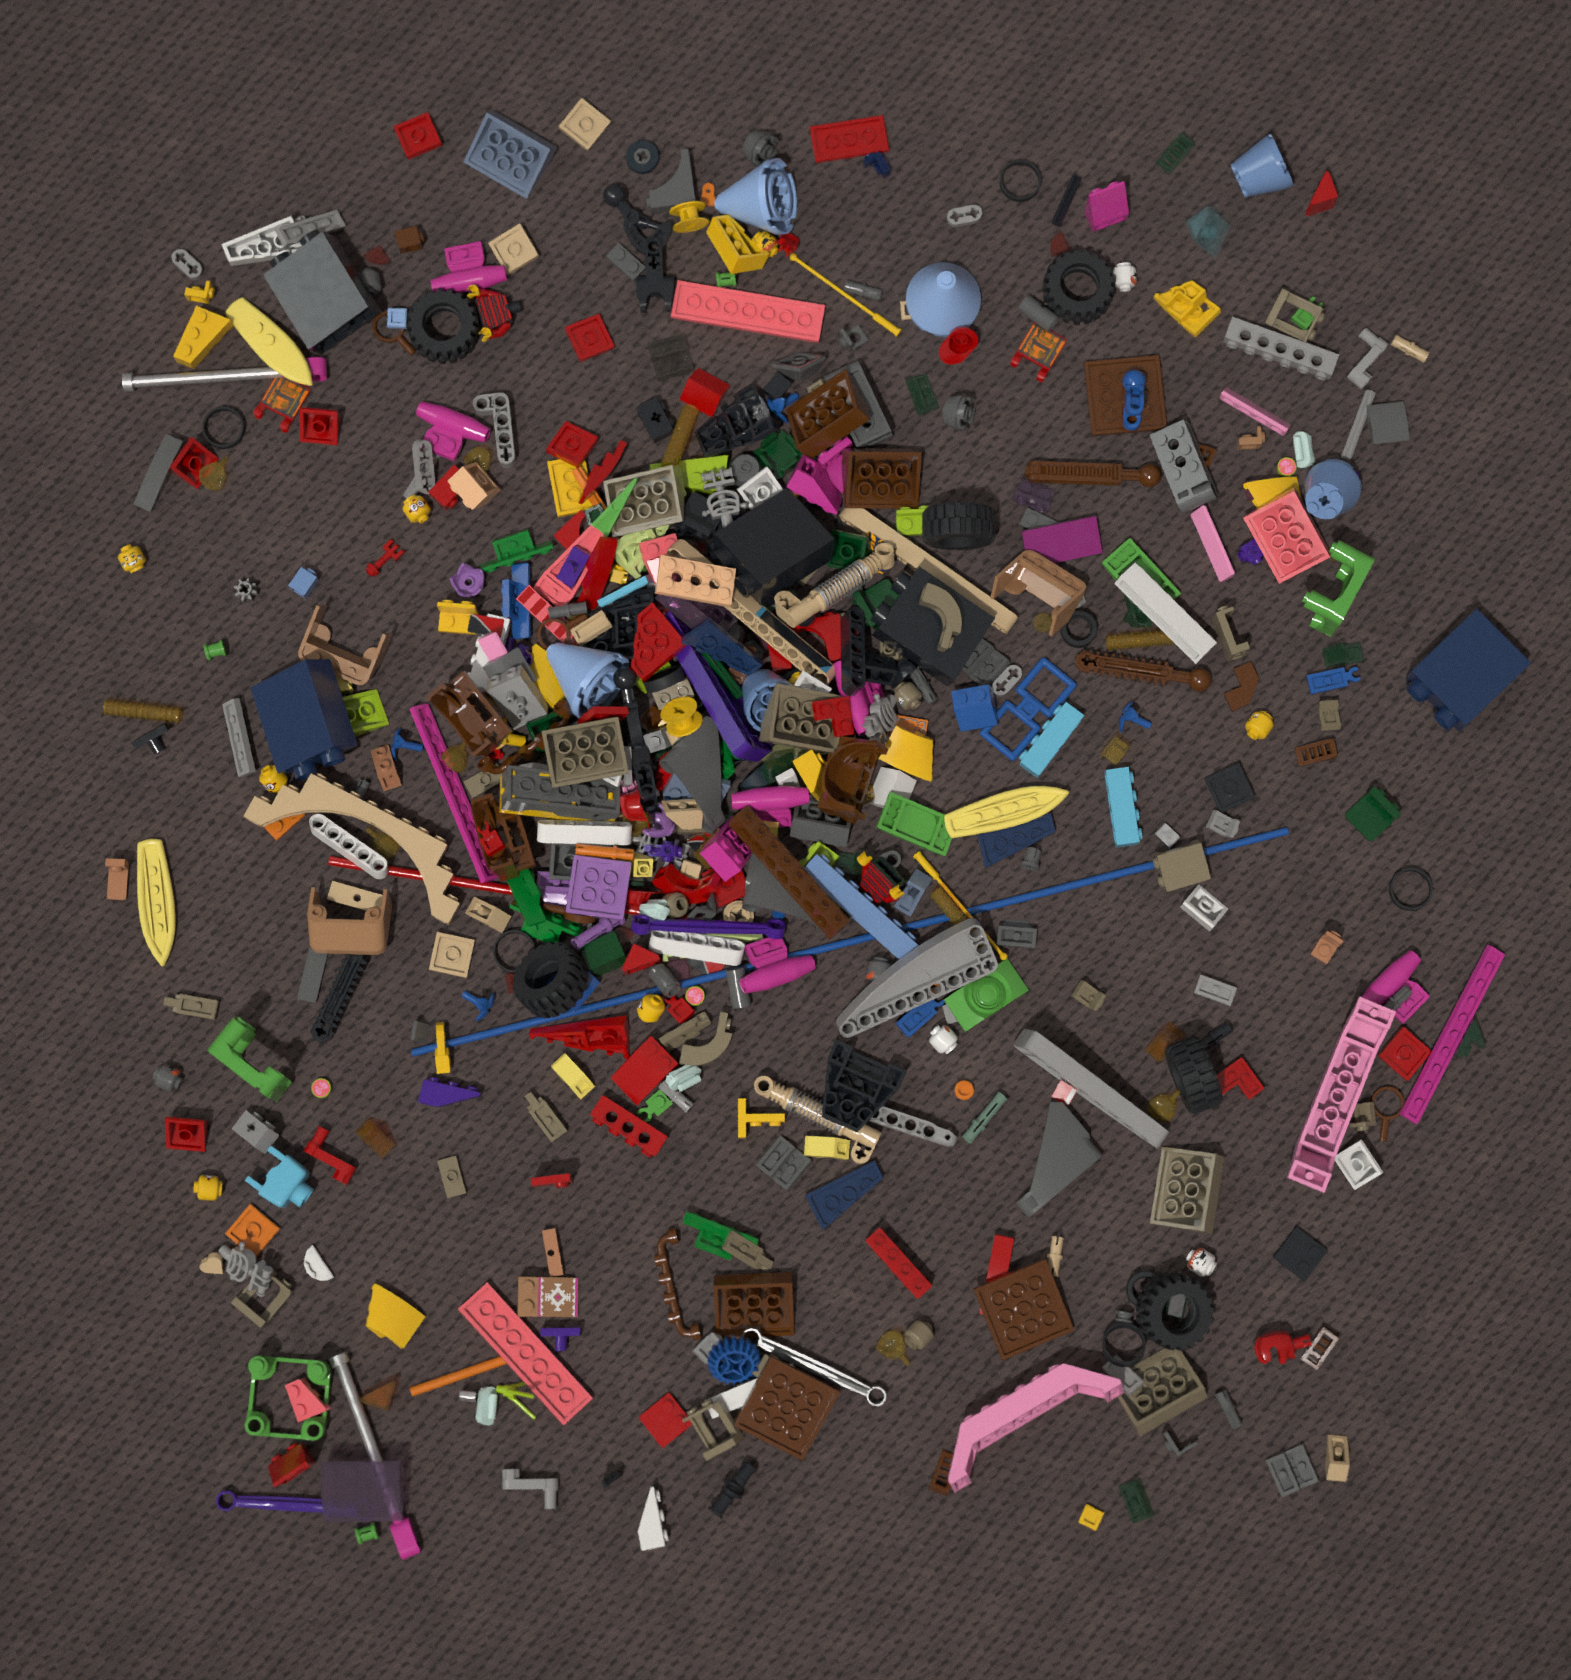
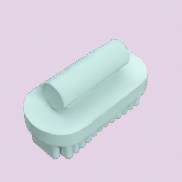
M1302 431L1295 433L1293 442L1297 467L1307 468L1313 466L1312 463H1315L1312 452L1311 436Z
M649 899L647 904H640L639 914L647 915L651 919L666 920V917L670 914V909L666 907L667 901L665 899Z
M684 1065L666 1076L665 1082L672 1091H683L701 1082L699 1076L701 1069L698 1066Z
M487 1386L478 1390L475 1419L482 1425H492L496 1418L498 1396L496 1388Z

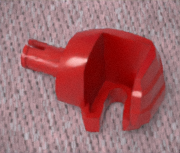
M1275 1330L1258 1336L1254 1343V1351L1258 1361L1266 1364L1271 1362L1270 1349L1276 1347L1279 1364H1285L1287 1359H1295V1350L1312 1346L1311 1341L1303 1342L1310 1339L1309 1334L1291 1338L1288 1331Z

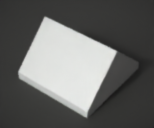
M766 466L736 490L742 502L747 503V507L751 511L781 492L783 488Z
M881 767L867 802L883 808L889 792L910 799L916 780L899 770Z
M1200 885L1194 889L1180 906L1209 932L1228 910L1225 905Z
M1362 1140L1355 1142L1335 1157V1162L1354 1190L1383 1173Z

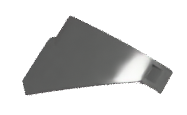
M1050 1102L1030 1191L1016 1202L1028 1218L1103 1156L1091 1142L1089 1133L1063 1102Z

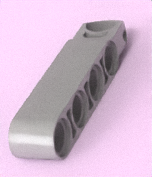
M884 1106L879 1109V1116L877 1118L869 1120L872 1123L947 1147L954 1146L957 1141V1137L949 1130L937 1127L932 1122ZM889 1114L896 1115L897 1123L889 1124L886 1120ZM908 1120H912L916 1124V1128L912 1131L905 1128V1123ZM927 1126L934 1129V1135L931 1137L925 1136L923 1132ZM946 1135H948V1136L950 1137L949 1140H946V1139H945V1136H946Z

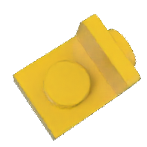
M206 281L204 291L199 287L186 288L184 295L189 301L209 304L210 298H214L215 288L211 281Z

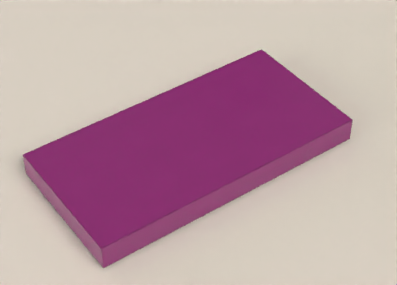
M1095 515L1021 531L1024 551L1033 550L1053 563L1102 553Z

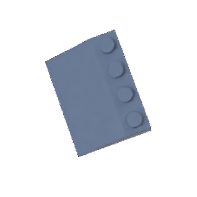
M490 111L486 113L464 159V163L527 199L548 167L557 147L496 111Z

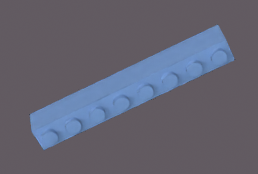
M816 854L804 867L838 906L897 959H901L919 946L914 942L916 938L910 932L905 934L900 929L902 925L895 919L891 921L886 917L888 913L881 906L876 908L872 904L873 899L866 893L862 895L857 891L859 887L852 880L847 882L843 878L845 874L837 867L833 869L828 865L830 861L823 854L820 856Z

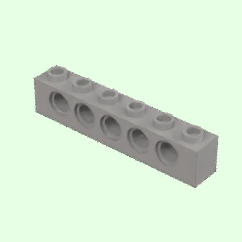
M1232 317L1223 340L1229 348L1237 349L1238 347L1249 355L1258 354L1266 361L1271 362L1274 360L1280 362L1279 364L1283 367L1290 368L1291 366L1297 368V371L1300 373L1314 374L1319 380H1330L1339 354L1235 317ZM1240 335H1247L1249 337V340L1243 341L1240 338ZM1258 341L1266 342L1267 346H1259ZM1282 347L1285 353H1278L1276 348ZM1299 353L1303 359L1297 360L1293 354ZM1311 360H1318L1320 366H1314Z

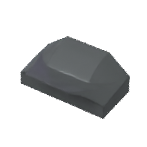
M1006 919L1002 925H998L997 946L1035 949L1037 929L1032 928L1028 921Z

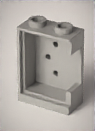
M522 665L511 667L506 672L494 675L488 680L487 692L506 715L514 730L526 725L525 723L548 714L547 701Z

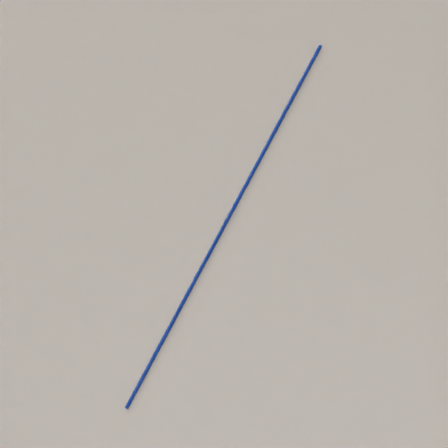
M1285 827L1203 848L1206 856L1285 836L1289 832L1288 828ZM1153 861L981 904L966 908V910L973 915L1155 868ZM962 910L903 924L900 929L906 932L965 917L966 914ZM870 933L788 953L787 958L805 955L812 956L875 940V938ZM751 963L737 966L745 967V972L757 970ZM721 970L678 982L680 989L727 976L726 971ZM658 987L583 1005L577 1012L568 1009V1012L565 1014L561 1013L558 1017H536L446 1040V1048L642 999L647 994H662ZM437 1043L411 1049L412 1056L434 1052L437 1049Z

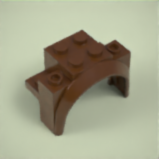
M463 671L450 683H442L427 696L428 701L439 710L459 734L473 756H488L502 744L500 741L512 732V729L504 721L506 715L487 691L474 683L466 671Z
M841 736L837 748L832 753H829L823 766L817 787L821 791L817 807L828 815L840 816L850 824H856L857 819L865 820L866 813L860 812L878 755H886L888 748L876 740ZM859 757L858 763H854L853 761Z
M492 793L472 799V816L478 840L484 836L478 832L477 827L479 826L484 831L486 829L484 822H487L491 825L492 831L496 830L506 846L492 857H489L480 843L489 872L496 876L498 875L500 881L503 882L519 877L518 872L536 867L521 815L500 813V798L495 799Z

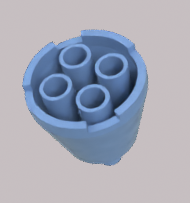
M1271 134L1262 138L1230 164L1245 198L1284 190L1294 186Z
M1326 459L1310 469L1304 481L1307 511L1320 519H1333L1350 511L1358 502L1362 491L1361 480H1359L1353 467L1338 459Z
M768 669L756 670L745 678L742 685L745 716L753 728L761 731L762 720L775 684L793 686V684Z

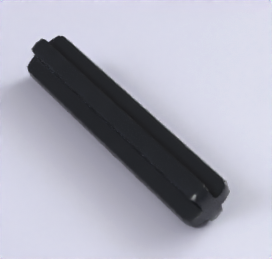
M1072 175L1052 220L1054 226L1060 227L1081 182L1080 176Z

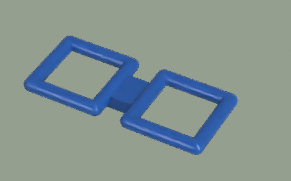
M1042 657L1016 687V692L1024 698L1022 702L1016 707L1013 703L1006 700L996 711L998 721L1007 710L1012 712L1031 728L1028 734L1013 752L989 733L994 726L982 728L980 736L1011 761H1015L1041 730L1040 725L1032 720L1034 716L1040 711L1046 717H1052L1059 704L1062 705L1077 687V683L1048 659ZM1043 667L1047 668L1068 685L1049 708L1025 690Z

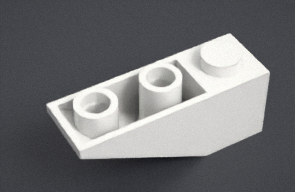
M654 1486L650 1488L638 1529L642 1551L663 1547L666 1545L665 1541H669L667 1530H663L661 1523L665 1521L663 1509L659 1510L658 1502H661L659 1490H655Z

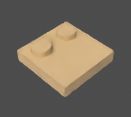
M581 98L558 128L588 151L611 121Z
M521 224L488 243L499 263L505 266L507 275L514 273L540 257Z
M437 932L429 970L467 978L475 940Z

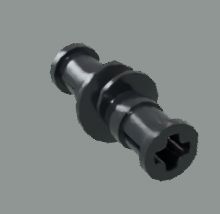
M744 1460L742 1461L743 1465L732 1476L731 1481L723 1480L726 1487L722 1486L724 1490L718 1495L714 1504L708 1507L720 1519L723 1518V1513L729 1505L731 1506L735 1498L742 1499L739 1492L745 1487L752 1474L757 1472L755 1468Z

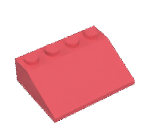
M1295 487L1276 496L1243 517L1278 583L1330 558L1329 549Z

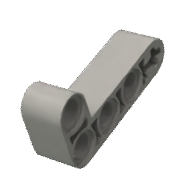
M504 393L478 395L473 401L475 411L480 416L493 415L497 455L500 465L504 468H511L516 463L509 399ZM500 400L506 401V404L502 407L496 405ZM485 402L487 406L484 409H479L478 404ZM506 418L508 422L505 425L498 424L499 420ZM507 436L510 440L507 443H501V438ZM504 450H507V451H508V454H509V459H508V460H509V461H505V459H504V458H505V451H504Z

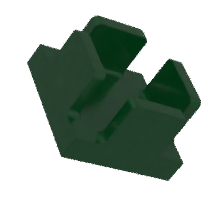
M783 430L778 434L775 432L760 443V447L753 452L754 456L761 461L763 467L767 466L777 481L794 470L803 455L797 449L795 440L789 433L786 434Z

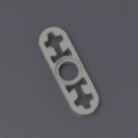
M418 439L412 446L416 488L421 493L429 494L428 491L435 485L432 446L430 442ZM426 462L427 469L422 472L420 469L421 464Z

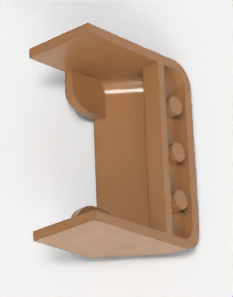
M1026 550L995 576L990 598L994 600L1004 590L1014 595L1021 594L1024 590H1027L1054 607L1051 613L1052 623L1049 635L1053 636L1070 620L1085 594L1086 584L1037 552Z
M316 605L298 651L299 658L302 661L305 659H330L335 676L356 685L368 683L381 664L393 634H382L378 647L368 648L361 658L328 644L331 638V631L327 626L320 624L327 606Z
M311 887L307 913L311 949L316 953L382 954L387 948L393 905L388 890H383L381 907L373 906L367 909L364 920L327 919V911L321 905L316 888Z

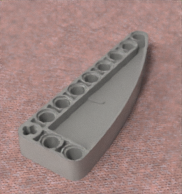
M975 918L964 920L922 943L891 965L879 978L871 982L837 1018L836 1024L840 1034L844 1037H852L996 971L998 962L979 921ZM973 927H977L974 932H970ZM984 943L981 948H977L979 944ZM973 967L972 971L966 972L968 968ZM951 976H956L953 980H948ZM933 984H938L935 988H931ZM920 991L919 995L913 996L915 992ZM898 1000H903L900 1004H895ZM880 1008H885L884 1011L878 1012ZM862 1016H868L866 1019L860 1020ZM845 1024H850L847 1028H842Z
M1023 1029L1013 1043L1015 1048L1058 1080L1062 1079L1077 1088L1076 1092L1152 1146L1159 1148L1169 1134L1168 1130L1038 1032Z

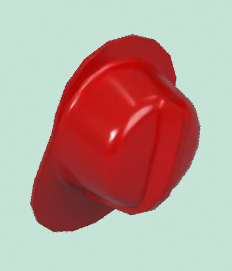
M958 326L952 329L939 348L940 359L948 365L963 362L978 345L977 334L969 326Z
M636 785V791L620 797L621 810L623 815L631 821H646L649 830H651L641 806Z
M629 887L626 908L637 910L640 904L647 903L652 893L662 892Z

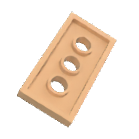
M661 555L659 558L655 594L730 607L732 604L736 569ZM672 574H679L682 580L675 582L672 579ZM691 578H699L700 585H693L691 583ZM712 580L717 581L719 588H711L709 582Z

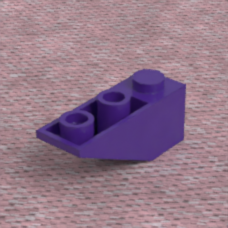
M429 1077V1080H423L418 1102L440 1108L478 1098L482 1094L475 1087L467 1086L466 1089L459 1088L457 1083L448 1082L446 1085L440 1083V1079Z

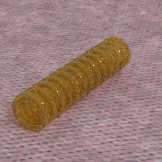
M687 404L682 407L679 419L661 461L662 467L678 466L698 415V409L695 406Z
M1161 629L1160 631L1154 630V632L1149 630L1147 633L1145 631H1142V633L1138 631L1136 634L1131 632L1130 634L1124 633V635L1119 633V635L1113 634V636H1110V634H1107L1106 636L1108 651H1111V649L1117 651L1119 648L1120 650H1123V648L1128 650L1129 647L1132 649L1138 647L1139 649L1141 646L1147 648V646L1153 647V645L1158 647L1159 645L1165 646V644L1170 646L1172 643L1176 645Z
M106 699L103 704L105 716L110 714V716L116 715V717H120L121 715L123 718L128 716L130 719L132 717L134 719L140 718V720L145 718V720L151 719L158 722L163 720L165 723L169 721V723L175 722L176 724L181 720L182 712L180 707L175 708L171 706L169 708L167 705L163 707V705L157 706L156 704L151 706L150 703L145 705V703L139 704V702L134 704L132 701L128 703L121 700L116 702L115 699H112V701Z
M943 887L937 888L930 894L929 898L934 900V904L937 903L938 909H942L941 912L945 913V917L949 918V922H953V926L967 920V915L962 914L963 911L958 909L959 906L955 905V901L951 900V896H947L948 893L943 891ZM973 927L970 932H974L977 928ZM984 943L979 944L977 948H981Z

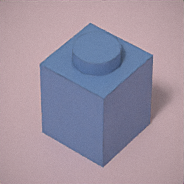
M301 567L288 586L292 591L307 599L319 582L316 577L317 573L310 568L305 570Z

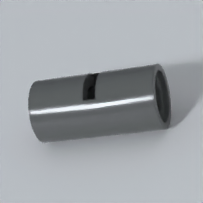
M1027 295L1018 307V311L1049 332L1057 323L1059 316L1047 307L1043 308V304Z
M745 967L725 970L732 1009L751 1006L749 993L745 994L740 986V979L746 976Z

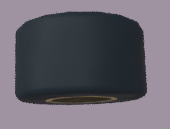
M763 764L740 784V789L745 791L753 788L769 787L775 781L776 776Z

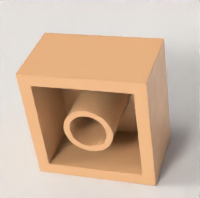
M477 462L463 466L448 480L452 491L459 494L463 499L464 505L472 510L486 505L501 491Z

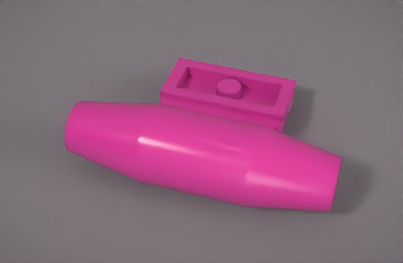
M479 241L444 248L447 266L451 272L432 279L431 287L433 293L437 292L438 288H442L444 292H447V289H453L454 293H465L471 291L466 289L470 285H476L478 288L485 289L507 280V274L504 265L483 266L485 258L482 243Z
M420 402L416 410V416L433 425L432 428L427 430L423 440L430 442L432 453L455 462L463 447L462 438L486 443L490 436V428L468 415L445 406Z
M840 660L833 664L836 683L840 696H847L841 687ZM866 682L865 686L855 696H849L853 727L858 736L866 735V730L862 724L865 722L864 718L870 716V706L875 701L874 695L879 694L880 698L885 697L881 684Z
M762 787L731 794L733 809L742 810L749 805L762 821L779 822V827L792 826L790 808L810 803L809 789L806 787Z
M768 937L745 945L744 950L750 963L757 970L741 978L740 986L745 994L769 990L795 981L813 971L816 967L815 961L811 955L787 958V948L783 939H771Z
M1412 950L1405 953L1380 974L1368 987L1362 998L1383 1005L1390 1000L1389 997H1393L1404 986L1408 987L1412 991V995L1400 1006V1009L1397 1008L1395 1010L1394 1016L1401 1024H1404L1430 997L1417 983L1408 980L1420 964V957Z

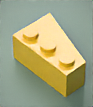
M730 215L716 216L712 218L706 233L730 273L735 274L763 269L769 253L757 247V241L754 238L750 239L744 233L745 230Z
M196 306L173 355L176 362L195 369L208 355L210 350L220 342L222 337L234 326L232 321Z

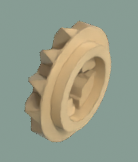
M734 901L729 903L724 909L723 919L724 921H735L733 914H738L742 910V917L744 918H740L738 921L753 922L754 912L744 910L742 908L743 901Z

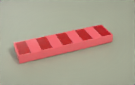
M528 585L516 600L542 623L549 618L548 607L552 606ZM564 617L558 618L564 621L565 623L568 622ZM548 622L544 625L562 643L564 642L566 629L562 624ZM569 629L570 637L567 644L577 646L578 643L571 633V629Z

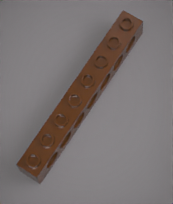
M749 805L738 812L728 825L829 940L845 928L850 920Z

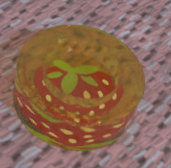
M1046 613L1036 615L1033 621L1035 630L1041 633L1049 631L1052 618Z

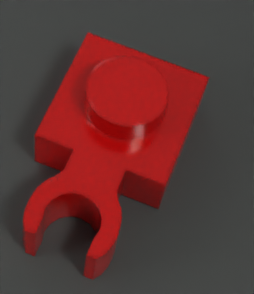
M790 232L780 235L777 242L780 245L778 252L783 250L786 252V257H788L790 253L796 250L800 239Z
M484 822L486 824L484 831L479 826L477 827L478 832L484 836L479 841L486 854L492 857L506 846L496 830L492 831L491 825Z
M673 996L670 1000L662 997L665 1004L671 1006L668 1012L680 1025L695 1013L682 997L678 1001L676 996Z

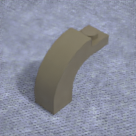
M927 583L923 587L919 605L933 609L940 616L943 628L937 650L945 652L953 644L954 637L952 635L958 636L961 632L962 618L960 609L947 591Z
M720 1012L717 1033L710 1043L700 1047L683 1044L680 1065L698 1067L708 1065L725 1053L732 1039V1033L725 1032L726 1029H730L731 1018H728V1013Z

